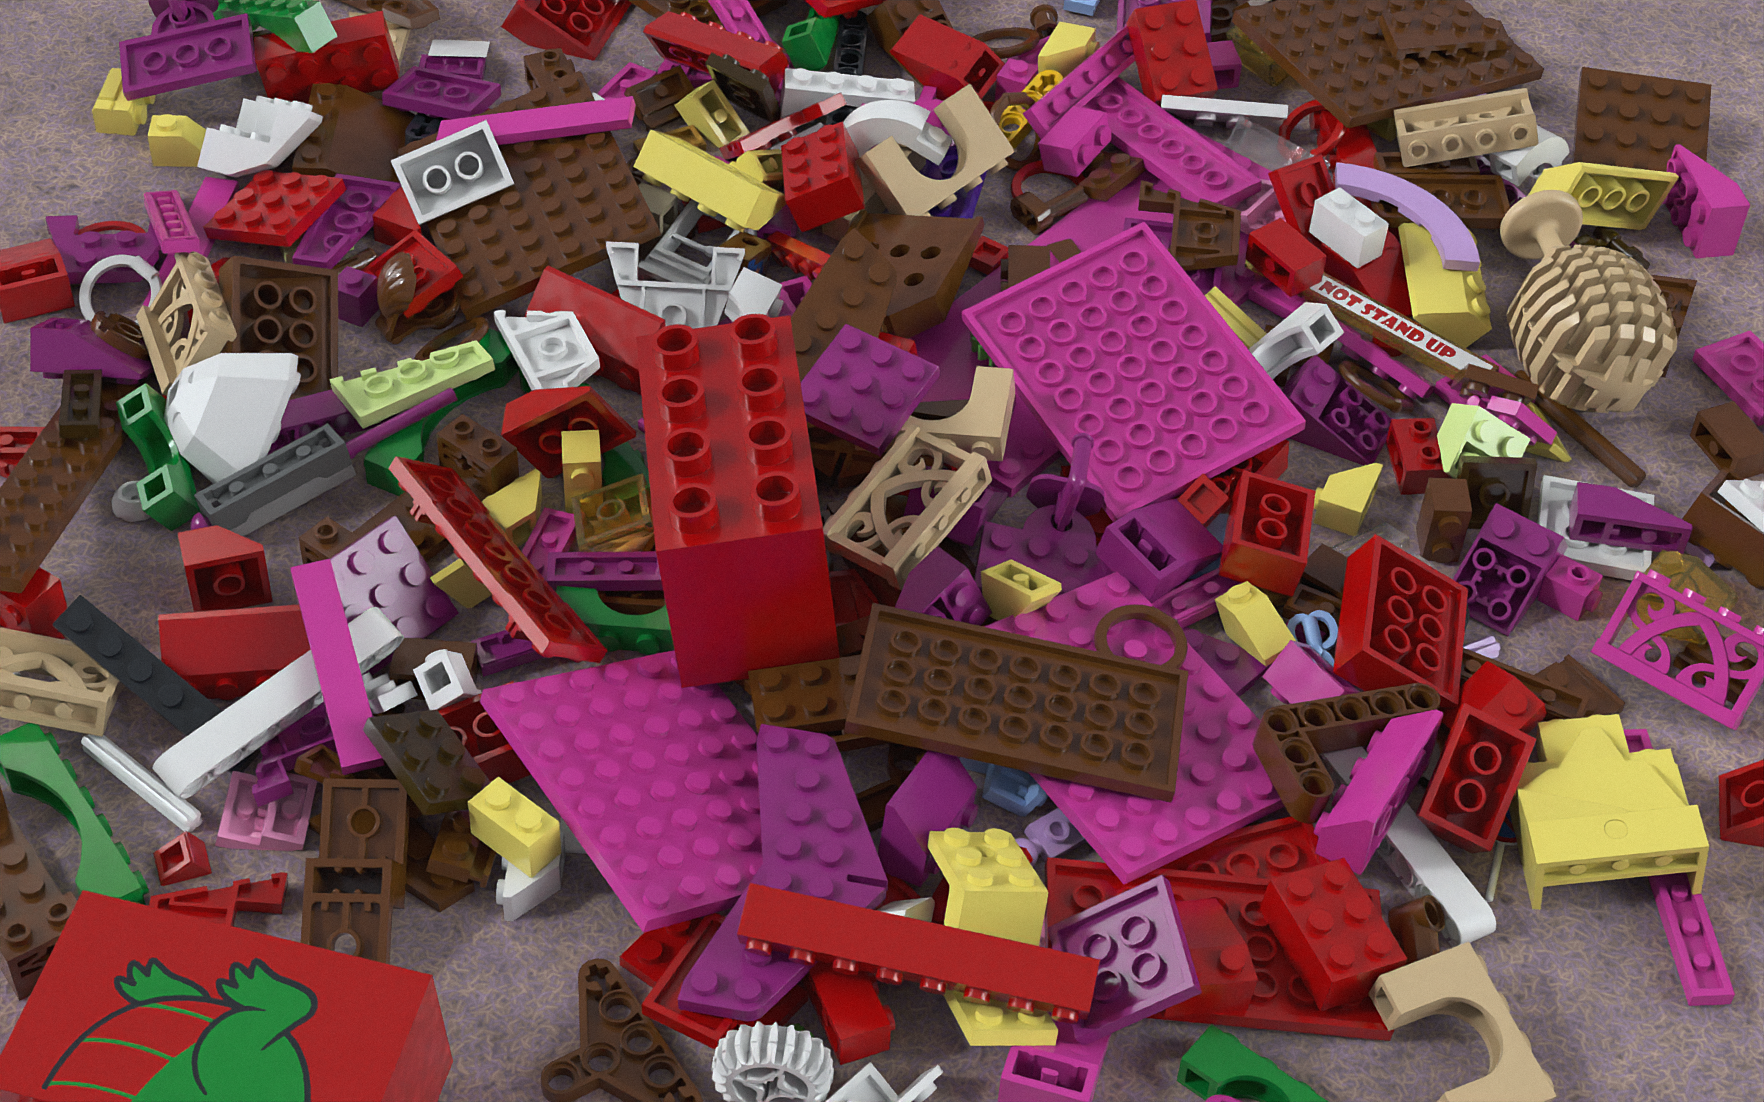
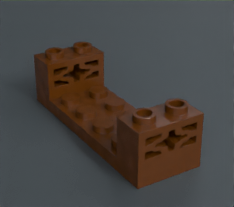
M461 414L436 433L439 466L453 468L481 502L487 496L495 494L519 478L517 447L464 414ZM407 492L401 494L353 532H350L326 516L298 537L303 564L331 558L367 532L395 515L426 562L450 543L436 532L435 525L415 520V516L410 514L414 506L412 503L414 499Z
M0 786V970L20 1001L31 995L77 900L71 891L62 895L8 811Z

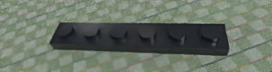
M79 595L52 624L58 632L186 737L222 712V710L82 595ZM260 748L227 771L231 774L233 771L243 772L261 752Z

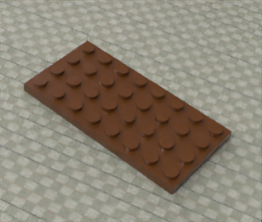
M873 603L844 732L1172 803L1176 789L1188 671Z

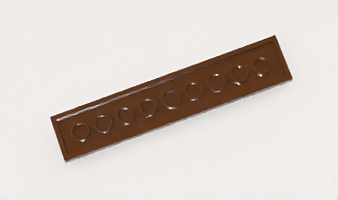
M103 381L99 438H89L82 441L71 438H59V407L0 487L1 591L22 593L128 437L127 433L122 429L116 402L140 386L137 384H118Z

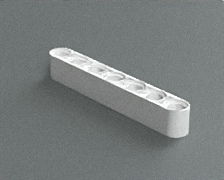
M378 607L368 609L348 623L361 675L390 655L404 639L401 632ZM311 650L169 748L155 761L152 767L153 770L179 800H184L194 795L324 702Z
M1362 746L1318 754L1333 780L1334 791L1332 794L1334 796L1341 784L1346 786L1350 784V773L1359 757L1366 759L1368 756ZM1406 802L1378 846L1380 848L1377 850L1397 877H1403L1400 881L1414 899L1428 894L1437 899L1445 916V926L1440 932L1445 938L1449 937L1451 939L1448 942L1452 947L1466 942L1471 943L1493 933L1496 930V920L1492 909L1427 827L1415 816V812Z

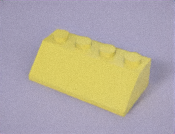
M650 130L633 166L644 172L642 178L658 187H661L662 183L672 188L670 193L677 195V198L686 202L691 198L699 202L697 209L713 217H716L717 213L727 218L725 221L726 225L740 232H744L745 228L758 231L786 205L785 194L681 138L655 130Z
M1577 162L1544 169L1528 195L1543 190L1564 191L1571 194L1579 203L1583 214L1582 224L1642 230L1647 227L1679 176L1676 173Z
M1415 223L1401 224L1398 230L1413 318L1441 339L1464 350L1492 330L1489 317L1491 311L1485 296L1486 285L1482 280L1480 270L1482 266L1481 261L1478 271L1443 269L1441 257L1431 240L1432 235L1423 225L1419 227ZM1468 229L1469 233L1471 234V236H1472V238H1473V240H1474V242H1475V245H1477L1476 237H1475L1474 234Z

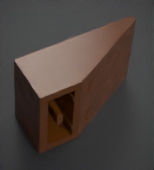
M939 0L884 1L865 18L879 46L923 88L924 86L889 51L919 14L952 29L953 27Z

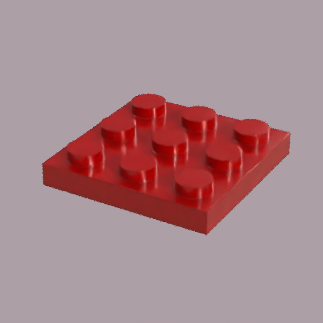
M263 170L255 174L253 179L242 190L235 193L234 198L222 209L218 210L203 228L208 239L290 247L347 189L343 178Z

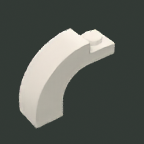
M879 100L870 102L854 110L843 122L859 153V158L871 147L893 136L897 143L909 147L939 166L952 141V137L945 134L942 129L926 122L930 114L929 110L906 101Z
M1537 125L1538 145L1489 153L1491 171L1496 175H1501L1503 179L1520 186L1528 176L1537 180L1544 169L1562 166L1563 159L1570 153L1568 144L1563 138Z

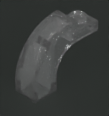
M1242 116L1239 117L1225 146L1236 153L1273 171L1316 156L1313 152ZM1324 159L1326 167L1328 169L1330 163H1328V161Z

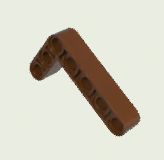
M1413 683L1275 706L1263 713L1252 745L1288 813L1299 822L1306 824L1318 822L1320 816L1325 811L1334 789L1333 780L1318 754L1367 746L1375 731L1383 732L1392 718L1437 710L1441 699L1437 691L1429 685Z

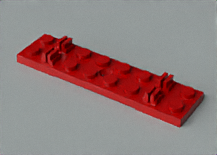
M395 456L388 469L399 481V487L409 493L414 499L412 502L414 506L410 514L415 516L414 518L417 522L435 525L436 532L446 538L454 547L455 555L465 561L473 570L474 578L484 584L492 593L493 601L506 610L509 614V622L505 629L507 632H511V637L531 641L533 643L532 648L546 658H553L555 656L568 658L577 663L582 661L600 663L608 650L568 603H564L491 517L489 510L455 470Z

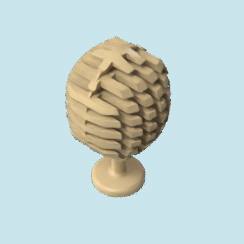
M1543 190L1530 194L1519 200L1507 211L1500 226L1502 242L1510 253L1524 259L1543 258L1526 276L1507 311V321L1514 348L1517 349L1520 363L1523 361L1528 377L1529 375L1531 376L1530 380L1532 383L1539 385L1538 390L1558 404L1568 405L1567 408L1580 411L1589 409L1587 412L1595 413L1633 411L1643 395L1651 387L1655 386L1664 372L1662 370L1677 349V333L1673 325L1670 308L1667 311L1666 299L1663 293L1660 296L1661 290L1653 281L1652 275L1635 259L1628 258L1622 252L1605 247L1594 248L1595 246L1574 245L1571 248L1569 246L1578 235L1583 222L1581 207L1571 194L1560 190Z

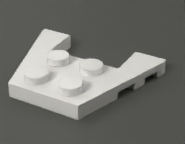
M606 241V249L622 300L665 319V327L681 324L694 329L718 325L729 292L733 287L745 256L744 248L713 247L711 284L638 281L639 243Z

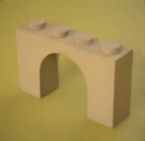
M968 84L933 109L952 137L957 148L958 163L951 178L935 180L920 174L909 162L893 136H890L855 161L890 214L931 216L928 211L937 205L942 210L957 200L954 193L962 187L967 193L982 183L983 180L980 175L987 170L993 175L1008 165L1005 158L1014 153L1015 150L971 84Z
M977 366L970 399L960 412L941 420H922L910 415L884 452H888L896 438L904 434L911 424H915L922 431L970 454L974 451L986 457L987 461H1003L1015 398L1014 370L1010 368ZM855 445V449H856V450L867 451V450H865V449H863V448H861V447Z
M1470 942L1382 974L1368 992L1388 1031L1430 1015L1445 1014L1455 1016L1469 1023L1483 1038L1490 1056L1488 1075L1445 1092L1437 1102H1552L1557 1097L1550 1075L1544 1069H1541L1532 1053L1531 1043L1527 1035L1518 1029L1510 1015L1506 998L1502 993L1497 992L1488 976L1485 961L1480 955L1475 953Z

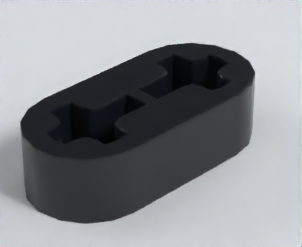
M418 112L405 130V146L410 142L418 141L437 133L440 123L444 118H432Z

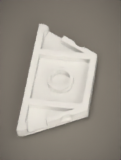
M1162 95L1161 109L1181 118L1194 120L1193 125L1206 127L1213 126V122H1225L1226 128L1245 129L1247 124L1254 125L1287 119L1288 105L1173 95Z
M505 310L494 311L495 323L532 391L535 389L578 387L600 368L599 357L573 312L555 311L553 313H545L543 311H527V317H506Z

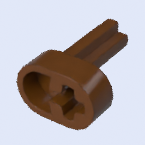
M1081 185L1045 203L1033 193L1025 192L1011 200L1010 209L1014 218L1033 234H1038L1050 228L1054 218L1087 202L1088 196L1084 193V188Z

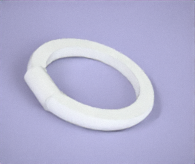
M123 254L102 259L90 268L80 286L79 305L84 318L92 321L95 315L91 304V292L97 279L106 271L116 267H131L145 278L151 287V299L148 307H150L162 287L159 277L160 273L140 256L135 257Z

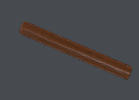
M1518 370L1514 376L1516 378L1532 383L1530 380L1531 376L1529 375L1528 377L1525 370ZM1539 390L1537 391L1534 404L1626 485L1629 487L1641 485L1642 481L1646 478L1645 471L1575 411L1567 408L1568 405L1558 404Z

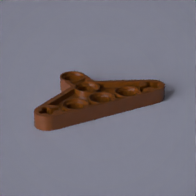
M599 958L588 960L584 963L578 973L580 1048L550 1062L544 1067L540 1079L543 1096L549 1102H572L601 1088L623 1102H662L660 1098H664L663 1102H675L672 1095L677 1091L680 1102H703L701 1094L651 1019L642 1014L641 1004L617 968L610 961ZM597 975L600 979L605 978L607 994L603 996V989L597 981H591V976ZM616 1005H624L631 1010L630 1014L623 1019H613L607 1015V1011ZM645 1037L652 1042V1045L647 1050L639 1052L630 1049L628 1043L633 1038ZM597 1056H606L613 1061L612 1066L603 1071H596L588 1064L590 1060ZM658 1069H666L674 1075L673 1079L666 1084H656L649 1079V1076ZM559 1075H566L574 1081L572 1086L565 1090H555L549 1086V1082Z

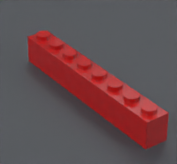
M749 883L737 932L739 943L745 944V950L753 954L771 956L772 951L789 954L788 959L790 961L808 966H813L815 960L833 964L832 970L839 973L858 975L859 970L876 973L875 979L893 985H901L902 980L920 983L919 989L938 995H945L946 989L964 993L963 999L978 1004H989L990 999L1008 1003L1007 1008L1009 1010L1023 1014H1033L1034 1009L1052 1013V1019L1068 1024H1077L1078 1019H1088L1100 959Z

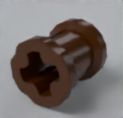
M1042 4L1032 10L1030 21L1035 27L1034 30L1039 34L1040 40L1050 36L1058 25V14L1053 6Z

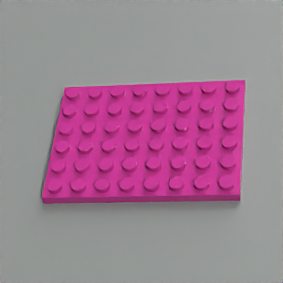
M1145 222L1133 226L962 311L963 322L998 368L1014 370L1016 393L1070 465L1074 449L1071 444L1072 438L1079 433H1086L1093 437L1094 446L1090 452L1086 482L1095 484L1103 489L1105 498L1102 508L1113 522L1133 509L1170 500L1184 493L1203 473L1210 479L1305 429L1306 420Z
M1114 572L1054 597L1046 606L1032 612L1023 613L1016 617L1011 615L985 627L1096 651L1094 632L1098 622L1107 613L1125 605H1153L1125 577L1121 576L1118 572ZM1137 619L1125 620L1115 624L1107 633L1108 646L1113 654L1117 656L1162 665L1174 654V644L1170 636L1164 630L1148 621ZM1188 642L1186 659L1179 668L1188 671L1176 789L1172 803L1028 772L1123 884L1133 881L1285 807L1252 745L1260 720Z
M675 650L483 689L480 703L643 933L734 907L763 864L757 734L717 683L682 688Z

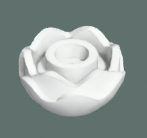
M129 481L121 485L115 491L111 502L115 516L128 522L143 521L151 517L142 509L136 486L138 481Z

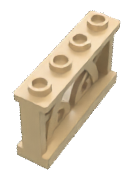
M1527 88L1394 110L1398 145L1404 167L1531 147L1539 143L1536 116L1529 100Z
M194 251L190 253H175L176 264L150 307L142 305L136 315L161 392L166 396L169 388L184 368L220 354L228 340L233 342L237 337L210 262L205 256ZM193 309L188 339L182 338L184 313Z
M911 424L904 434L896 438L892 448L886 455L873 465L863 482L850 492L847 500L839 510L826 520L823 532L828 551L835 555L839 554L887 579L889 585L902 590L909 572L942 542L991 483L992 477L986 457L974 451L970 454L922 431L919 426ZM922 453L934 457V464L931 470H926L925 462L920 457ZM920 457L921 459L919 464L912 466L914 462ZM943 462L957 468L958 470H942ZM933 486H935V494L939 492L934 499L930 497ZM922 487L921 498L925 510L919 516H904L888 525L886 520L887 497L905 490ZM862 524L865 525L864 529L856 532ZM910 526L909 529L904 533V535H902V528ZM855 532L857 533L858 537H868L874 534L875 532L877 533L875 536L864 542H854L850 540V538ZM882 544L888 554L883 557L871 550Z
M0 627V717L103 737L109 716L124 685L71 641ZM27 671L53 676L59 681H41L16 676L13 673Z

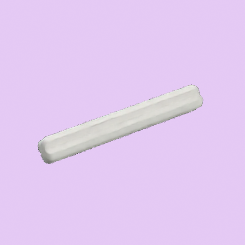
M91 734L83 736L81 744H83V750L184 832L188 831L190 833L201 825L202 818L199 810L185 799L179 800L164 782L105 735L103 737Z

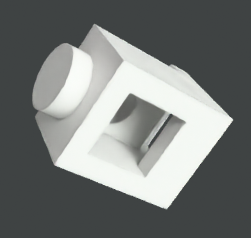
M447 649L437 650L425 658V663L413 669L430 710H439L482 693L481 690L476 689L464 658L460 653L451 652Z

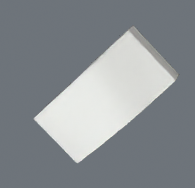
M370 672L361 675L372 714L385 712L417 696L411 681L396 686L394 680L390 681L387 673L372 678Z

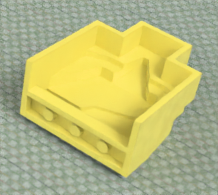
M1597 714L1585 718L1552 719L1547 722H1538L1536 750L1539 762H1527L1509 806L1532 909H1541L1543 887L1683 872L1687 873L1692 895L1701 894L1709 844L1698 805L1688 804L1678 765L1674 762L1671 748L1660 750L1644 749L1639 752L1629 753L1619 714Z

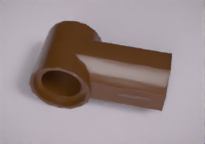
M1428 894L1392 907L1389 910V927L1395 938L1400 942V947L1408 958L1405 966L1440 953L1438 932L1444 929L1445 916L1440 903L1434 896Z

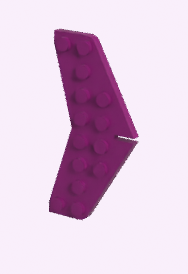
M761 724L756 742L763 864L750 883L874 910L886 898L888 880L836 742L830 736L821 733ZM749 884L683 980L678 996V1008L680 1010L742 1021H754L763 1017L813 967L792 962L788 959L789 954L772 951L771 956L753 954L745 950V944L739 943L737 932Z

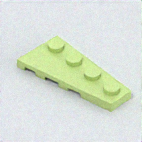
M476 340L431 352L430 359L420 361L408 358L397 361V368L377 373L374 367L360 371L362 377L344 381L343 377L340 376L329 380L332 391L364 429L404 410L411 409L448 388L454 389L469 381L476 380L494 371L495 366L493 358Z

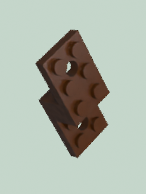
M324 779L319 858H306L300 943L335 951V943L342 935L350 934L356 941V950L353 956L390 964L393 909H404L410 814V796L399 780ZM364 811L373 812L376 819L375 827L367 834H359L355 829L356 817Z

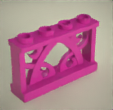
M1652 569L1649 570L1647 575L1637 570L1634 579L1601 637L1597 639L1590 652L1721 724L1737 730L1744 718V714L1764 681V628L1756 625L1754 630L1751 631L1739 624L1742 617L1722 606H1720L1718 612H1715L1703 605L1707 598L1686 587L1681 594L1668 587L1671 579ZM1655 593L1663 599L1664 607L1659 611H1654L1650 604H1648V614L1654 622L1647 625L1639 617L1637 603L1643 595ZM1675 600L1697 612L1675 614ZM1629 616L1639 630L1626 639L1619 648H1616L1612 644ZM1714 621L1737 633L1729 636L1724 641ZM1700 626L1709 642L1714 665L1707 663L1693 664L1684 668L1675 679L1667 675L1671 667V653L1668 645L1659 635L1679 628ZM1651 639L1661 651V657L1656 662H1649L1645 657L1648 650L1654 649L1647 644ZM1743 642L1752 644L1758 652L1757 664L1746 671L1730 670L1729 661L1741 662L1748 657L1738 656L1735 650L1736 646ZM1701 671L1714 673V680L1704 676L1706 678V685L1703 688L1694 686L1692 678L1695 673ZM1730 678L1749 679L1732 710L1725 707Z

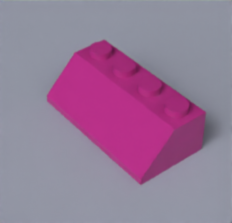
M1431 710L1392 718L1383 732L1375 731L1367 747L1368 756L1366 759L1361 757L1357 759L1350 773V784L1348 786L1341 784L1332 802V807H1334L1332 812L1329 814L1324 811L1316 824L1314 834L1319 836L1316 854L1330 861L1344 857L1353 872L1359 875L1362 874L1428 768L1443 712Z

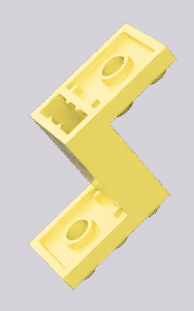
M960 828L930 831L927 847L950 885L944 925L1039 946L1049 892L1012 834L995 828L988 829L985 832H967ZM946 989L944 997L970 1046L1056 1045L1058 1028L1047 1011L1034 1009L1033 1014L1018 1013L1007 1008L1008 1003L990 999L989 1004L973 1003L963 999L964 993Z

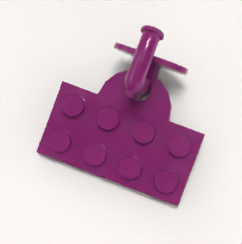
M148 0L149 6L156 17L152 25L151 35L119 42L122 87L127 101L257 72L252 24L248 14L245 13L216 20L213 12L218 9V0Z
M1079 433L1072 438L1071 444L1074 449L1068 478L1052 474H1040L1031 479L1026 497L1038 509L1027 517L1023 529L985 521L982 528L974 580L981 593V571L1011 559L1060 582L1062 590L1055 597L1114 573L1095 554L1098 548L1096 546L1095 532L1090 522L1085 518L1086 516L1099 513L1105 498L1102 488L1086 482L1090 452L1094 446L1092 436L1086 433Z

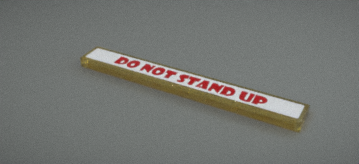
M1247 260L1245 261L1244 267L1268 279ZM1324 272L1322 282L1297 294V296L1310 303L1327 304L1334 316L1452 380L1468 363L1495 372L1499 371L1498 365Z

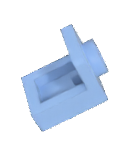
M994 764L988 765L982 798L1023 817L1027 816L1036 806L1041 807L1047 800L1048 795L1031 775L1018 769Z

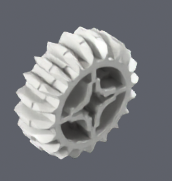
M757 1021L755 1027L743 1024L740 1025L738 1031L729 1030L725 1038L719 1039L712 1062V1080L715 1081V1090L723 1093V1099L728 1102H822L826 1100L831 1083H833L834 1068H832L833 1060L830 1058L831 1050L823 1046L822 1039L811 1038L810 1031L804 1030L799 1032L794 1029V1025L782 1027L778 1026L776 1022L773 1025H764L760 1021Z

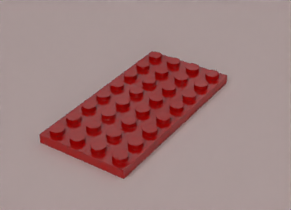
M1047 857L1044 872L1045 887L1049 893L1045 909V948L1053 949L1047 927L1160 875H1163L1170 882L1175 901L1216 898L1246 942L1258 978L1248 1010L1163 1018L1162 1011L1147 1018L1384 1041L1391 1040L1394 1029L1388 1031L1370 996L1324 1011L1318 1009L1259 909L1270 879L1157 868L1133 881L1123 884L1106 863ZM1364 888L1382 917L1379 889Z

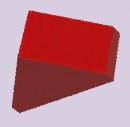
M402 187L398 188L372 215L375 241L394 246L414 230H417L422 235L421 227Z

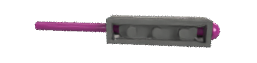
M448 388L346 443L327 423L194 494L201 514L198 512L192 518L191 530L218 525L236 534L245 536L263 525L274 521L276 518L354 477L356 473L351 459L359 452L457 401L455 392L452 388Z

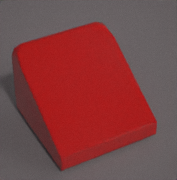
M188 831L183 832L153 853L161 886L171 885L212 873L205 843Z

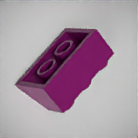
M928 750L887 803L878 849V856L885 873L921 887L931 873L936 875L940 870L927 847L930 831H945L948 828H970L974 823L979 806L974 804L977 785L957 756Z

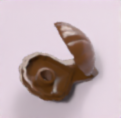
M404 252L395 254L384 264L377 284V301L381 313L376 319L375 325L385 339L394 345L399 344L404 337L415 330L429 328L440 330L449 326L455 320L463 298L462 295L459 297L458 289L456 286H453L452 289L441 293L429 302L420 313L413 314L408 319L403 314L399 316V314L409 308L413 301L416 287V273H414L411 256L409 253Z

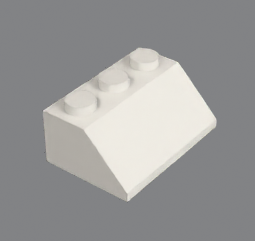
M487 120L391 160L419 225L514 185Z

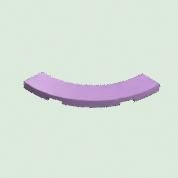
M1336 162L1335 190L1340 187L1351 196L1368 199L1377 203L1384 200L1397 206L1399 213L1412 220L1419 227L1423 225L1432 235L1431 240L1441 257L1443 269L1478 271L1480 259L1475 242L1467 227L1447 205L1419 186L1392 174L1368 167Z

